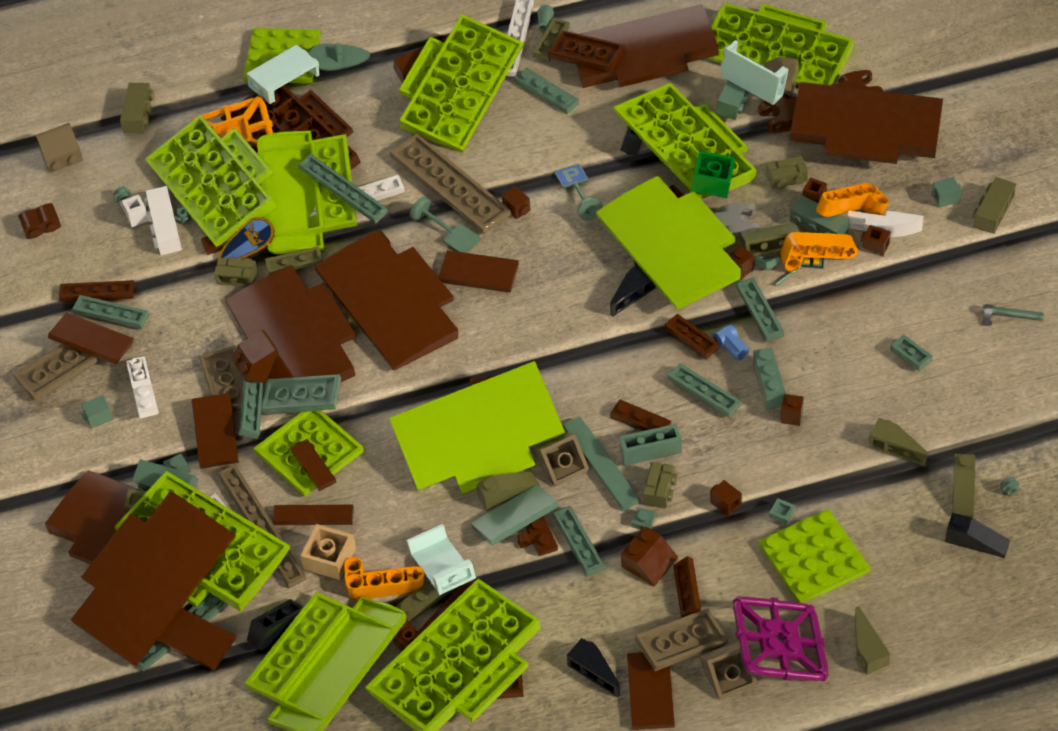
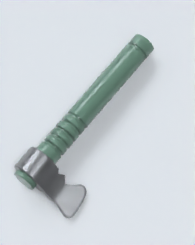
M985 304L982 310L984 317L981 325L991 326L993 324L990 320L992 314L1043 320L1044 313Z

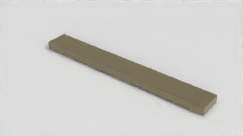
M234 464L218 472L219 478L244 518L284 542L237 466ZM289 550L276 569L287 587L291 588L307 579Z

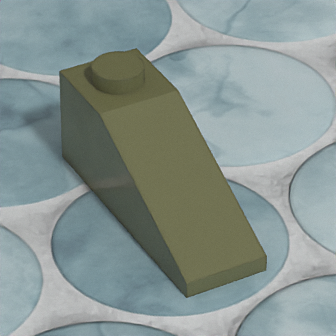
M878 418L870 434L869 447L925 466L927 451L898 424L890 420Z
M955 454L953 465V513L973 518L975 455Z
M531 471L493 475L476 483L478 498L486 511L511 500L536 484L540 486Z
M859 606L856 607L854 618L856 662L859 668H863L868 675L888 666L890 653Z

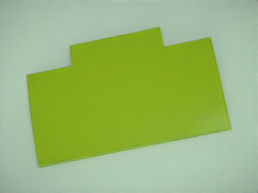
M724 2L711 26L718 44L719 55L707 59L722 63L725 47L736 40L738 41L736 52L761 66H764L765 62L778 57L797 59L799 72L796 85H800V82L833 85L854 49V39L826 32V21L762 4L759 11L756 12Z
M461 14L445 43L431 36L429 37L399 88L400 94L412 99L399 120V128L414 135L418 133L422 138L447 148L464 152L523 48L524 43Z
M671 83L613 107V111L690 191L699 150L735 157L729 191L755 181L757 170L741 155L747 152L748 146L705 103L694 107ZM695 192L700 199L712 196Z
M201 114L145 158L216 247L228 241L247 221L255 217H264L277 207L272 198L260 185L273 174L271 169L236 128H233L220 138Z
M656 176L629 190L596 212V216L676 310L740 279L741 269L723 250V248L735 243V237L695 192H690L677 198L661 178Z
M535 361L389 418L417 491L453 477L457 481L461 494L477 489V482L488 477L521 472L535 466L536 464L529 447L565 433Z
M166 471L115 526L116 531L130 513L147 522L170 491L174 492L236 535L187 602L197 607L211 593L242 612L290 550V545Z
M477 579L365 688L380 703L415 731H438L456 712L473 723L529 667L528 662L516 653L541 629L540 621L480 579Z

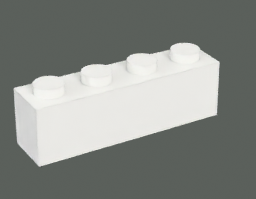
M167 186L147 190V198L144 199L146 209H150L147 215L149 222H153L150 225L152 236L156 235V238H153L155 249L159 248L160 255L182 251Z

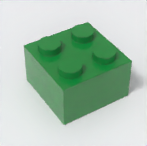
M699 150L691 191L727 198L735 157Z

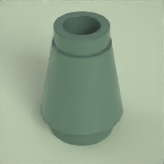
M541 5L537 10L539 30L546 31L552 21L554 11L550 5Z

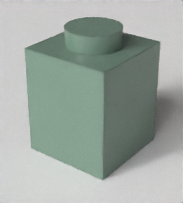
M954 177L933 182L932 196L939 208L959 203L962 188L960 184H957Z
M103 395L82 403L84 410L81 412L82 418L85 423L89 422L91 429L113 420L110 408Z

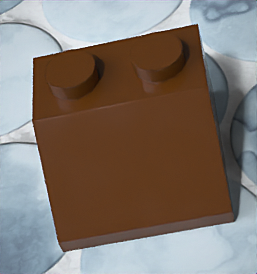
M260 330L238 344L236 351L233 353L232 361L245 381L266 383L278 349L265 330Z
M646 526L642 528L621 553V567L654 587L678 560V556L664 538Z

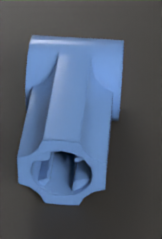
M728 324L713 333V338L719 344V347H724L735 360L740 361L749 353V348L738 337L737 330L732 324Z

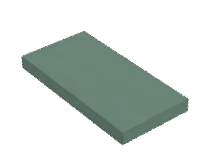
M339 374L267 379L261 412L263 414L334 410L336 409L341 377Z
M536 484L471 522V526L493 546L556 509L559 505L552 496Z

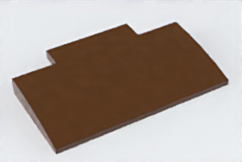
M700 4L581 33V35L624 44L626 50L611 73L585 66H576L583 88L618 80L620 87L689 71L687 63L718 56L719 50L703 5Z
M800 82L790 141L825 145V156L897 164L898 154L935 158L943 98Z
M283 85L274 91L275 102L269 104L263 99L267 107L269 119L273 123V133L311 131L312 140L346 134L348 137L353 133V129L312 90L298 98ZM253 92L244 100L256 98L259 95L256 92ZM248 107L231 112V117L235 118L243 115ZM259 107L248 120L249 125L263 121ZM225 114L220 117L222 121L227 120ZM265 129L252 132V137L257 140L261 136L266 135ZM250 145L257 153L258 147ZM348 146L352 170L361 162L357 153Z
M376 230L344 247L315 266V271L394 371L458 339V328L441 309L442 306L454 301V296L414 247L397 254L383 235Z
M290 265L252 283L225 299L246 338L260 330H265L278 349L276 359L269 374L270 379L339 374L341 382L355 377L354 366L341 344L355 339L356 335L325 283L306 289L294 267Z
M88 470L66 494L45 522L47 531L74 542L68 551L69 556L91 564L115 534L117 523L129 512L124 508L128 489H140Z
M170 491L147 522L130 513L87 568L81 578L95 589L78 609L71 621L81 630L137 667L236 535Z

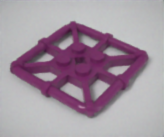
M737 596L733 600V611L737 627L735 634L739 640L742 661L746 668L745 671L755 675L781 677L783 680L825 681L829 676L824 651L825 641L821 636L818 616L814 610L815 607L805 603L781 601L773 597L764 599ZM748 605L769 607L771 619L761 618ZM778 608L803 611V613L794 622L780 620ZM743 614L756 625L757 632H748L745 629ZM808 616L813 639L802 638L799 635L798 626ZM776 637H780L783 640V642H780V640ZM748 641L760 643L761 654L752 662ZM802 647L816 649L819 667L803 654ZM765 658L779 659L781 669L758 667V665ZM788 660L799 662L809 672L792 670L789 668Z

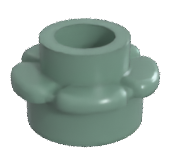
M124 186L119 187L114 191V199L119 202L122 199L128 198L131 191Z
M184 207L174 212V218L180 224H186L191 219V215Z
M1014 477L1003 480L1000 483L1001 492L1008 495L1014 494L1018 491L1019 481H1016Z

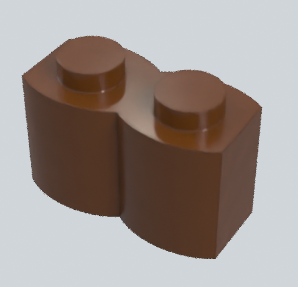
M53 203L41 205L36 209L27 210L18 215L27 239L37 238L43 233L54 232L61 227Z

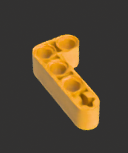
M862 183L824 192L816 211L822 216L830 217L847 213L848 211L863 209L869 214L883 216L889 199L874 185Z
M792 232L784 240L780 257L785 269L793 271V269L797 270L801 266L804 257L851 259L857 255L858 249L852 236L848 234Z
M351 557L344 563L347 593L353 600H359L362 596L371 599L412 594L426 584L425 572L418 566L364 573L363 564L359 558Z

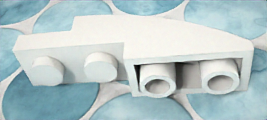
M848 211L847 218H849V229L867 231L869 226L872 225L891 231V237H900L922 231L924 216L896 211H887L886 216Z
M145 356L126 361L140 419L159 414Z

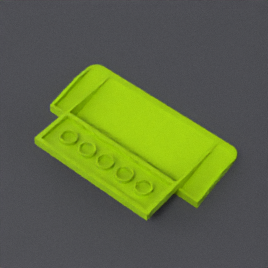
M295 131L267 134L258 139V155L273 172L271 176L261 183V187L277 205L276 208L264 216L273 224L275 229L274 238L267 246L271 253L288 254L318 246L320 252H325L323 232L358 226L356 209L298 167L309 154H312L352 183L346 134L312 140L311 131ZM316 212V215L310 216L311 213Z
M315 592L245 681V686L279 703L267 719L269 724L288 731H323L406 622V613L390 604L363 596L351 608L321 593Z

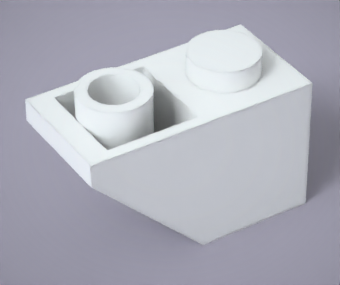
M139 194L119 201L131 227L149 221L145 205Z

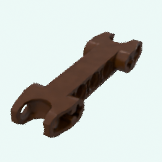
M870 70L846 73L839 78L837 84L832 85L883 91L880 86H865L872 81L873 74ZM783 94V97L774 105L764 101L758 106V114L760 116L775 117L768 122L769 132L791 131L797 96L789 98L786 94Z

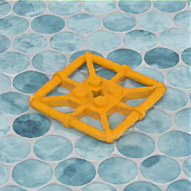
M259 96L229 106L226 104L223 105V108L201 114L205 120L226 115L227 120L216 124L207 121L220 138L233 128H236L249 145L257 147L258 140L252 137V132L265 129L266 135L273 134V123L269 119L263 98ZM248 107L243 115L235 118L231 117V112ZM259 107L263 121L249 125L248 120Z

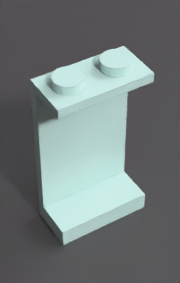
M735 40L732 44L727 45L723 51L724 59L720 66L722 68L720 76L772 105L783 97L789 69L782 66L774 73L736 52L738 41Z
M295 45L248 72V86L267 103L271 104L275 102L274 91L307 71L312 72L316 77L319 76V62L312 58L306 50Z
M443 524L406 540L410 555L417 565L424 570L425 576L439 595L476 578L472 562L469 559L464 561L447 538Z

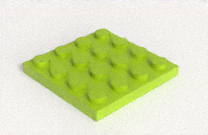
M253 28L243 81L248 82V72L295 45L306 50L309 54L314 46L320 44L321 29ZM307 71L288 83L312 84L314 74Z
M321 410L299 413L254 447V452L304 497L317 488L292 454L290 447L308 439L333 475L364 452V447Z
M829 508L758 542L765 556L799 603H806L871 571V567Z

